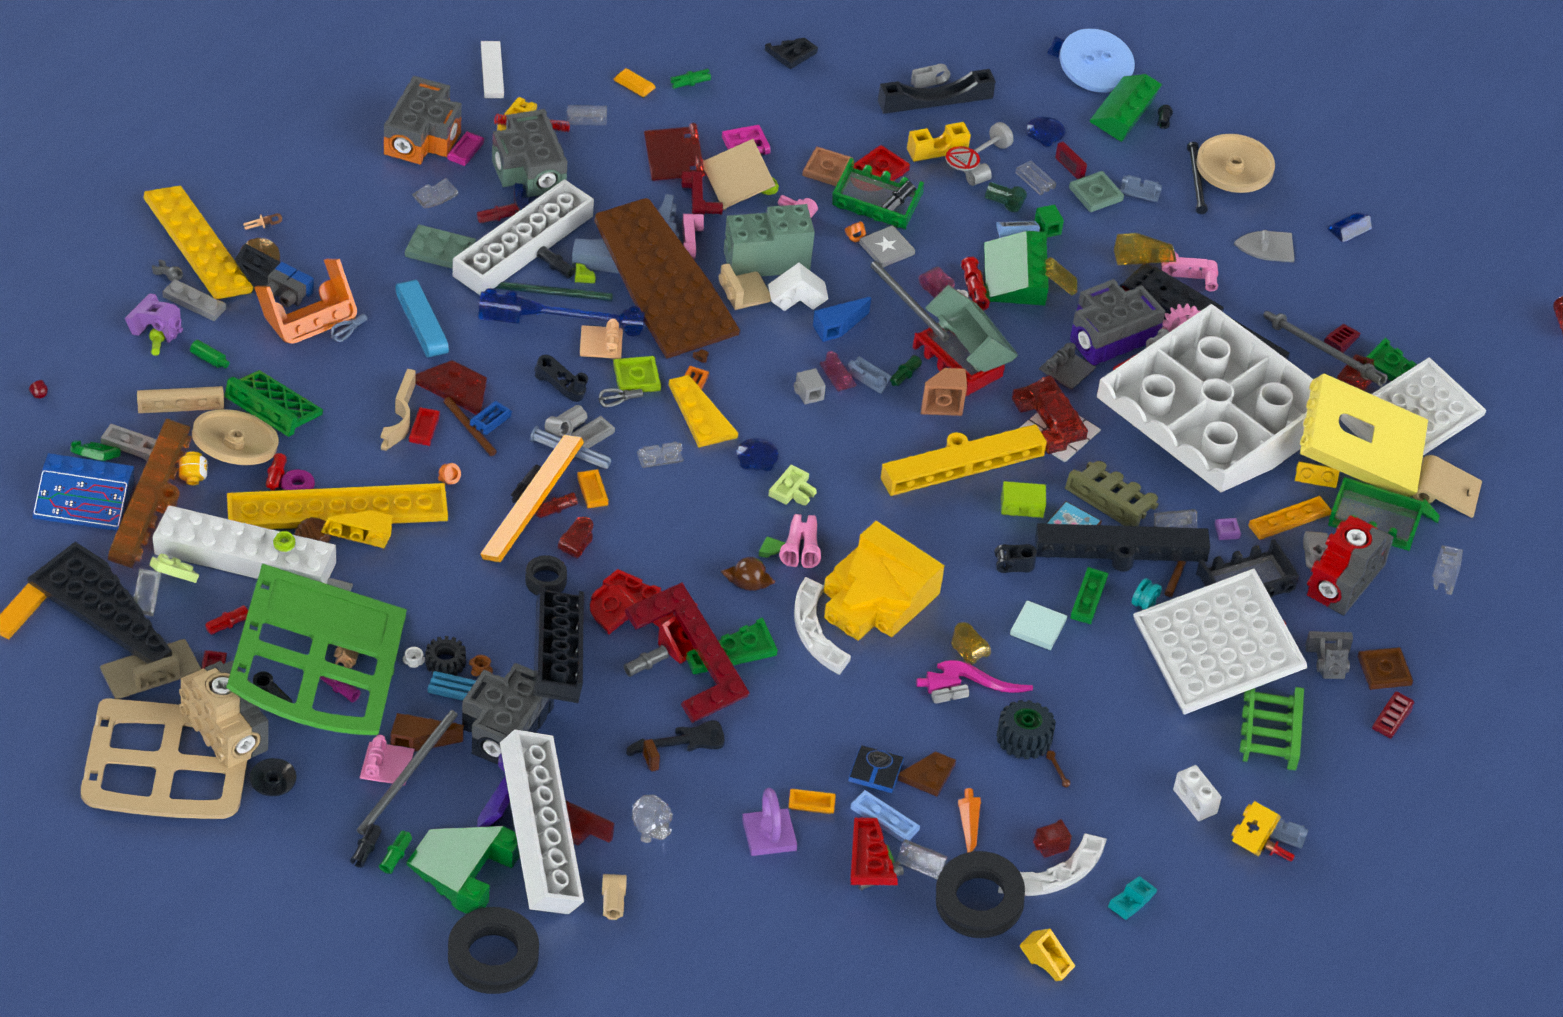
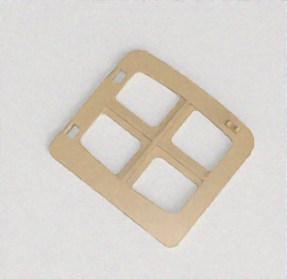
M103 699L98 705L95 726L81 785V799L90 807L117 812L176 818L225 819L233 816L240 807L248 760L227 768L224 762H220L217 757L181 754L178 750L182 729L184 726H193L189 717L183 716L177 704ZM109 720L108 727L100 726L101 721ZM118 723L165 725L161 748L154 752L111 748L110 742L113 728ZM106 764L153 767L156 770L152 794L149 797L103 790L101 785ZM177 770L223 773L226 776L222 797L218 800L171 799L170 791L174 773ZM90 773L98 774L97 781L89 780Z

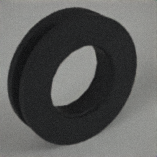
M987 851L967 852L950 860L938 876L936 883V906L938 913L951 929L962 935L973 938H989L1000 935L1013 927L1023 912L1025 899L1023 877L1017 867L1003 856ZM974 878H984L1000 886L1004 893V898L995 908L987 911H976L963 905L956 893L964 882Z
M486 907L474 910L460 918L449 934L448 963L451 972L460 983L474 991L486 994H501L513 991L524 985L533 976L537 968L539 958L538 934L528 919L513 910L501 907ZM498 935L513 942L518 952L511 961L502 965L490 966L480 963L473 958L469 949L479 938Z

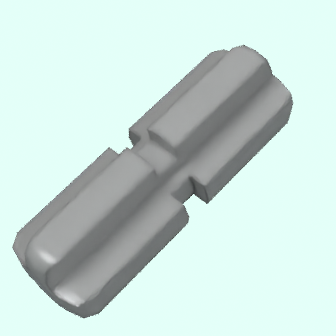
M963 684L950 687V690L949 688L934 690L931 697L933 703L937 704L951 701L950 698L952 700L966 698L970 692L968 686Z

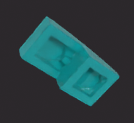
M1139 876L1128 883L1122 893L1111 899L1108 907L1127 920L1155 895L1157 889Z

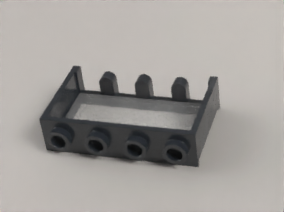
M1275 539L1271 540L1267 552L1261 553V549L1256 545L1251 548L1249 557L1243 558L1240 551H1235L1232 554L1231 562L1224 563L1221 556H1217L1214 558L1210 568H1207L1205 561L1201 559L1196 571V575L1200 577L1204 585L1209 586L1255 569L1270 598L1295 590L1299 578L1298 573Z

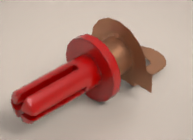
M1271 837L1268 839L1264 850L1271 851L1269 855L1272 856L1273 853H1276L1290 862L1294 859V854L1278 846L1279 841L1273 843L1270 841Z

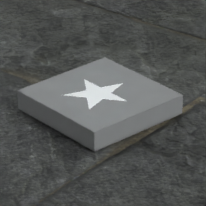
M893 225L862 237L859 241V244L882 268L915 255V249Z

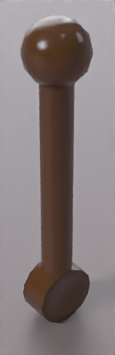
M1048 751L1046 758L1052 761L1062 779V786L1069 787L1071 784L1070 780L1066 779L1055 759V752Z

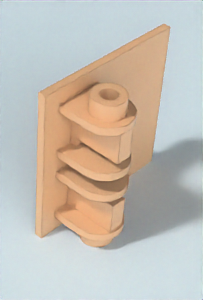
M610 319L606 327L582 325L580 356L621 359L623 328H619L617 320Z

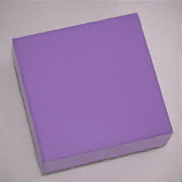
M1236 518L1215 520L1214 525L1219 540L1240 539L1241 532Z

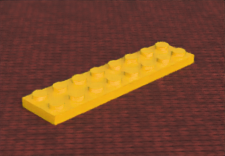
M181 185L144 191V200L214 299L252 293V284L242 274L232 256Z

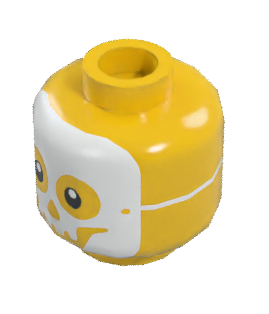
M199 452L185 453L179 460V477L186 481L188 485H198L200 481L205 480L207 477L206 458Z

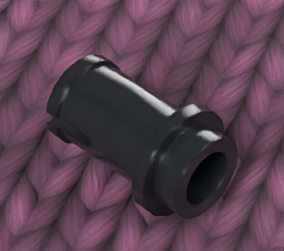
M1162 105L1158 109L1159 119L1157 126L1161 129H1167L1170 126V117L1173 114V110L1169 105Z

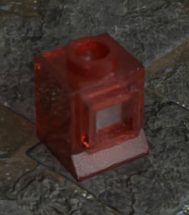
M1060 819L1056 823L1036 829L1033 841L1036 849L1040 850L1044 858L1069 850L1072 835L1062 819Z

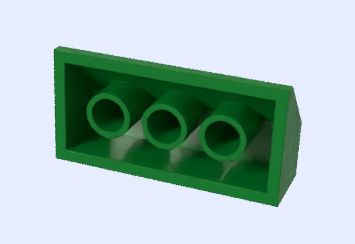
M1147 74L1123 76L1089 122L1122 142L1155 99L1162 84Z

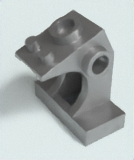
M1309 631L1305 648L1306 652H1317V672H1320L1324 679H1345V674L1350 669L1348 653L1353 642L1352 632ZM1325 641H1336L1335 643H1325Z

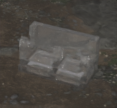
M1441 546L1432 575L1434 577L1433 586L1435 590L1438 589L1439 583H1443L1446 585V594L1452 595L1461 568L1462 549Z

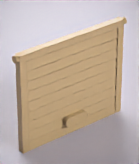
M754 139L707 160H701L719 202H723V210L776 186Z

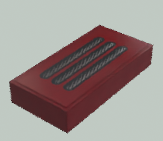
M1063 141L1058 143L1055 158L1076 179L1085 177L1087 163Z

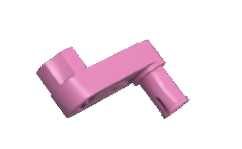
M683 214V245L692 258L696 259L695 231L704 230V215Z
M1167 250L1161 254V267L1165 273L1172 277L1205 279V289L1211 292L1218 289V264L1215 261L1182 258L1174 250Z

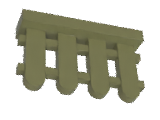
M1102 461L1087 463V469L1083 472L1073 469L1069 473L1065 486L1066 490L1124 526H1139L1141 518L1144 519L1148 510L1158 508V496L1156 494L1147 493L1144 495L1140 493L1141 486L1138 483L1130 482L1127 485L1123 482L1124 476L1122 473L1115 471L1110 474L1106 472L1107 465ZM1099 476L1104 478L1099 483L1095 481ZM1116 487L1121 489L1117 493L1112 492ZM1133 498L1138 499L1134 504L1129 502Z

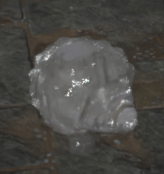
M655 794L643 795L633 804V815L631 818L637 827V831L642 833V842L650 843L651 837L664 840L666 836L671 834L672 828L669 827V823L673 819V813L667 803L660 797H657Z

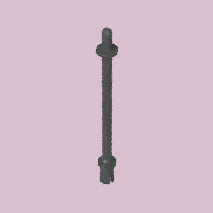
M1269 311L1264 312V318L1273 322V329L1281 330L1283 328L1356 369L1360 372L1361 378L1365 380L1369 379L1379 386H1383L1386 383L1387 375L1376 370L1372 364L1367 363L1363 365L1287 322L1285 314L1279 313L1276 316Z

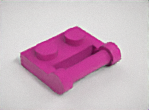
M760 125L722 131V139L728 150L754 139L756 145L760 144V146H757L760 154H770V145Z

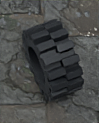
M440 636L437 637V641L431 640V644L428 643L425 651L427 670L429 672L432 671V675L434 671L457 676L458 672L461 673L466 665L465 646L462 645L460 640L456 642L455 637L449 640V636H445V639H442ZM442 654H449L454 658L449 660H442L438 658V656Z

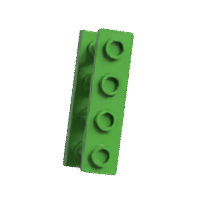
M1295 687L1294 694L1289 695V697L1255 692V688L1245 691L1243 701H1247V705L1243 707L1242 718H1246V722L1242 723L1241 735H1244V739H1241L1239 752L1243 753V761H1248L1250 752L1284 757V760H1288L1287 769L1296 771L1301 748L1304 688ZM1254 701L1285 705L1291 709V712L1284 714L1254 709ZM1253 718L1284 722L1290 726V729L1283 731L1253 726ZM1252 735L1282 739L1289 743V746L1280 748L1251 743Z

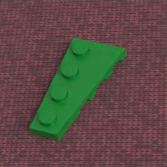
M763 617L756 620L755 624L751 626L745 625L739 628L738 632L731 635L725 634L718 640L733 666L777 656L778 649ZM695 649L686 653V659L693 675L708 672Z

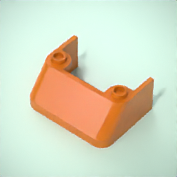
M324 259L330 280L323 282L319 287L321 301L288 314L285 313L281 304L275 302L270 286L254 287L265 319L284 342L297 343L327 331L337 323L349 321L356 317L357 308L340 259Z

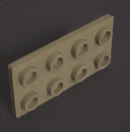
M186 639L167 644L172 650V656L149 664L137 656L131 655L101 665L100 670L114 698L127 697L179 680L201 670Z

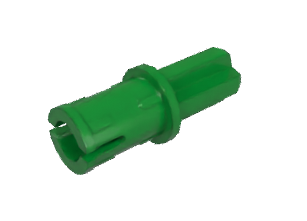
M400 831L394 843L388 846V852L379 864V868L383 872L391 874L398 861L405 856L404 851L412 840L410 832Z

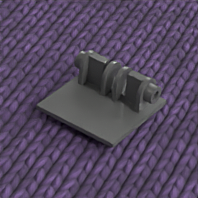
M1066 343L1064 347L1039 367V370L1072 390L1093 372L1096 367L1075 354L1076 346L1074 343Z

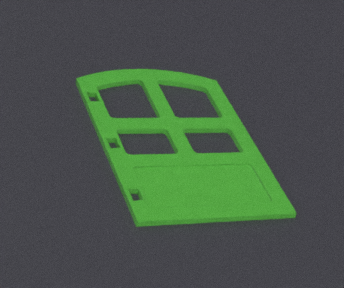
M262 563L226 688L266 711L300 724L340 733L378 735L391 677L394 673V664L407 609ZM262 584L269 586V590L261 588ZM266 623L310 637L312 643L309 654L305 655L261 641L259 635L262 625ZM250 625L258 627L257 631L249 629ZM328 644L376 658L377 664L374 675H368L327 662L325 655ZM258 655L304 671L296 703H290L270 694L247 680L253 656ZM238 667L246 669L245 673L238 672ZM320 676L368 690L370 694L364 717L343 716L314 710L312 705Z

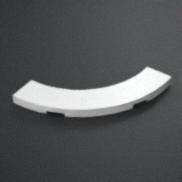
M805 577L798 589L795 600L794 619L797 632L813 657L828 669L840 675L850 662L851 655L839 649L823 635L816 615V608L819 598L824 591V585Z
M1084 833L1079 847L1066 862H1062L1041 873L1020 872L1025 884V896L1056 892L1078 882L1099 861L1107 839ZM999 886L998 893H1003L1001 887Z

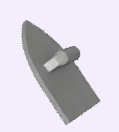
M1263 230L1246 234L1234 242L1237 248L1253 257L1269 261L1294 262L1292 233Z

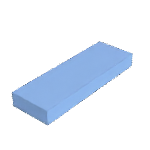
M866 790L851 803L850 809L864 818H878L881 829L905 845L920 829V825Z

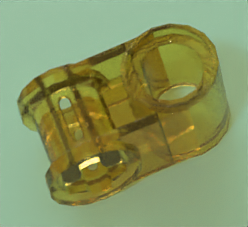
M961 622L955 626L951 644L964 658L966 663L974 665L978 659L991 655V649L987 641L969 623Z

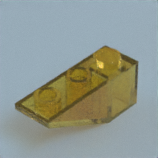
M1138 233L1117 234L1114 253L1118 265L1176 262L1177 260L1172 244Z

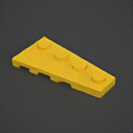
M689 375L669 379L668 385L698 448L738 438L736 429Z

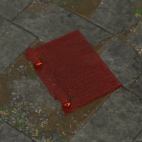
M691 123L689 127L644 131L652 181L682 178V171H702V176H705L697 124ZM684 134H691V137L685 138ZM690 166H696V170H690Z

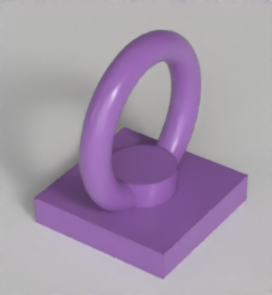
M766 788L762 797L763 811L745 813L742 817L751 856L797 851V842L788 808L780 809L776 792L772 788Z

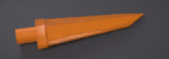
M967 788L964 790L965 798L958 800V807L967 852H972L977 845L981 798L974 797L973 789Z

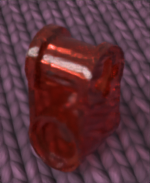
M588 517L577 518L567 532L561 536L557 548L578 559L593 539L591 532L594 527L593 521Z

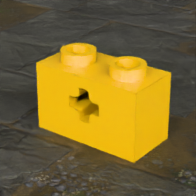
M1254 801L1252 805L1248 804L1244 810L1243 816L1245 818L1241 825L1237 824L1231 836H1233L1232 841L1259 857L1281 816ZM1251 824H1253V825H1256V824H1257V826L1259 827V830H1258V831H1256V830H1253V831H1252V829L1250 828V825H1251Z

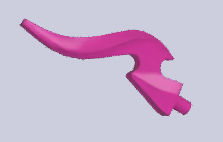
M957 660L938 663L937 668L944 672L942 674L927 672L926 678H917L916 686L928 687L929 694H932L934 690L950 689V687L961 685L962 680L959 679L960 676L1001 692L1019 693L1033 690V685L1003 682L987 675L971 664Z

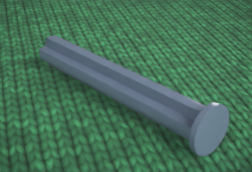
M537 425L530 436L531 442L537 441L552 448H555L561 440V437L543 431ZM583 446L575 455L579 459L604 469H608L611 464V457Z

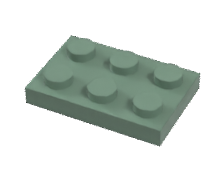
M418 224L405 250V257L453 269V258L473 245L476 239Z

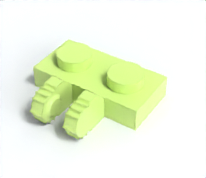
M790 465L770 488L768 496L786 505L794 498L797 503L806 506L810 501L809 497L813 498L817 492L813 486L806 483L809 479V473Z
M161 553L158 558L152 557L149 564L158 572L194 583L197 582L199 574L193 570V566L183 563L175 557L170 559L166 554Z

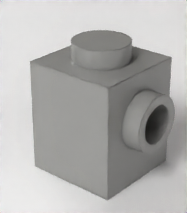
M817 369L797 373L794 390L796 394L800 395L804 404L824 400L826 385Z

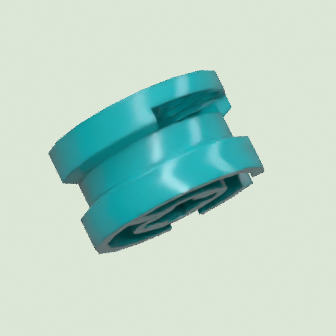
M1147 578L1143 579L1133 595L1132 605L1135 607L1140 606L1142 610L1155 606V601L1161 594L1162 586L1152 584V581Z

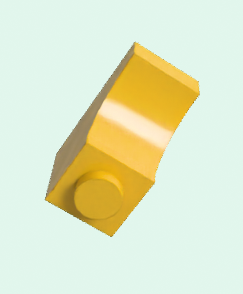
M1051 929L1033 931L1019 945L1030 963L1045 969L1055 981H1062L1075 967Z

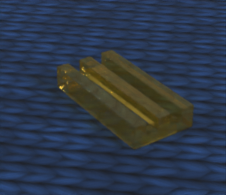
M1053 258L1046 259V275L1071 296L1076 294L1077 278Z

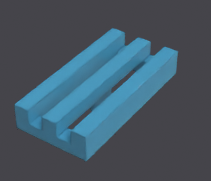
M434 671L433 678H431L428 685V693L463 701L468 694L464 692H469L476 680Z

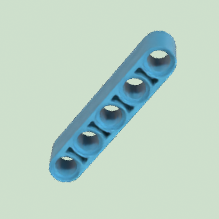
M415 279L397 283L395 286L397 297L426 357L430 358L448 353L447 339L419 282Z

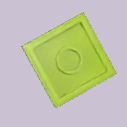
M654 356L613 359L618 389L627 391L642 389L643 392L661 391V383Z

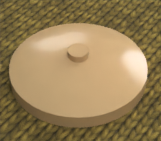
M1221 134L1209 138L1199 148L1196 161L1197 168L1205 180L1215 187L1236 193L1253 192L1263 188L1271 181L1275 169L1274 157L1267 147L1253 138L1239 134Z
M220 409L205 412L197 417L192 430V438L203 452L220 461L237 465H255L270 460L276 454L279 443L278 435L270 425L254 415L236 410Z

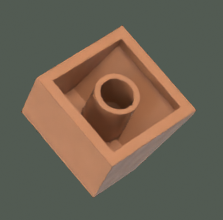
M944 368L926 381L921 414L962 416L967 390L966 369Z

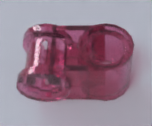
M938 266L919 275L921 287L934 298L948 285L953 288L955 286L954 280Z

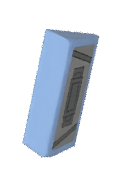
M1036 221L996 222L999 238L1024 231L1039 232L1040 226Z

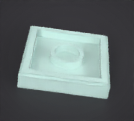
M1026 601L1011 629L1010 635L1051 650L1067 620V616Z

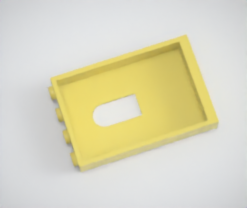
M1324 373L1313 379L1309 386L1310 396L1306 404L1307 414L1303 422L1304 432L1300 440V454L1375 487L1407 497L1416 494L1418 491L1428 419ZM1348 414L1373 425L1372 443L1343 431L1339 425L1340 415Z

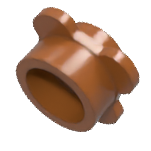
M477 655L470 659L469 665L472 666L471 674L479 676L483 670L489 671L492 674L493 668L490 667L491 659L485 655Z

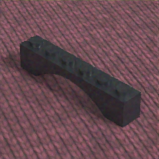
M990 69L971 71L955 82L934 88H916L899 81L881 83L878 103L883 114L993 99L996 81Z

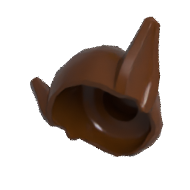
M755 557L742 558L736 566L721 570V573L731 583L744 590H760L776 582L766 572L764 563Z

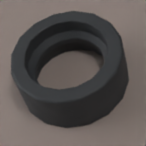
M541 555L535 557L528 562L526 567V586L535 595H538L540 584L545 585V590L561 593L567 584V567L563 561L554 556ZM548 570L556 573L559 578L551 582H543L536 579L533 575L539 571Z

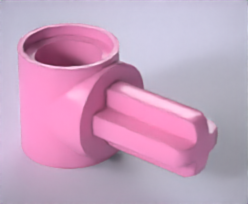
M781 195L778 200V205L780 206L807 204L811 218L818 210L816 202L810 198L795 201Z

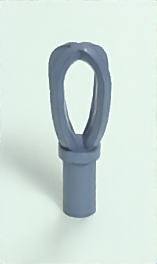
M362 313L354 319L333 325L331 328V338L336 342L346 340L357 326L367 321V316ZM342 325H347V326H345L344 328H342V329H340L339 331H337V332L334 333V330H335L337 327L342 326ZM349 330V332L341 339L337 338V336Z

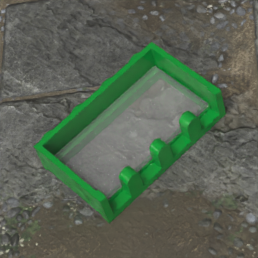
M850 158L832 193V205L839 209H846L857 215H863L875 221L884 222L896 228L906 230L923 195L924 182L920 181L918 189L913 191L904 200V204L898 205L891 211L882 208L881 205L892 196L893 191H897L909 179L902 177L900 183L890 181L891 174L888 171H884L882 176L878 177L872 174V167L870 165H865L863 171L855 169L854 159Z
M1344 477L1330 515L1328 526L1337 528L1341 521L1345 522L1350 515L1355 518L1358 517L1393 536L1391 546L1410 551L1426 502Z

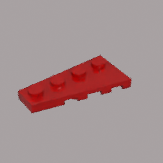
M619 569L603 580V585L624 586L639 602L662 592L660 587L646 585L642 583V579ZM671 613L652 623L659 627L661 623L672 617L674 614Z
M854 818L851 885H898V878L894 872L892 860L889 858L888 848L884 843V836L878 818Z

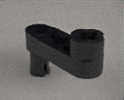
M547 354L541 355L538 358L534 369L535 377L538 380L548 381L572 401L579 402L583 399L588 382V376L585 373L580 372L574 376L555 358Z

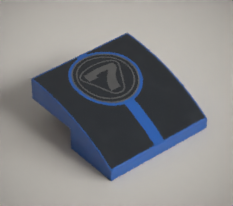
M861 745L848 781L892 793L905 757Z

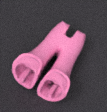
M795 514L791 521L788 539L782 545L779 557L786 566L797 567L801 539H804L801 563L804 568H813L821 560V551L817 544V519L814 515H808L807 522L803 523L802 515Z

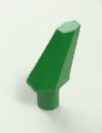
M1423 499V502L1426 503L1422 515L1438 523L1439 514L1426 499Z

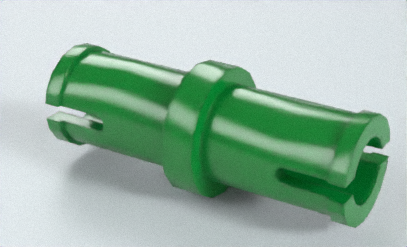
M707 68L696 72L687 71L686 74L675 77L672 76L670 78L671 84H674L672 88L676 89L687 85L691 87L695 86L696 83L710 81L711 75L710 73L708 74L710 71Z

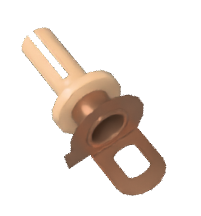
M276 213L262 217L261 214L260 219L246 222L243 226H246L244 227L245 230L261 225L265 228L267 224L275 225L281 223L282 216ZM278 216L279 220L273 222L272 217Z

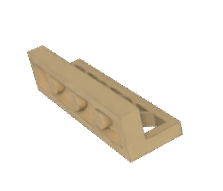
M223 386L137 391L138 413L224 409Z

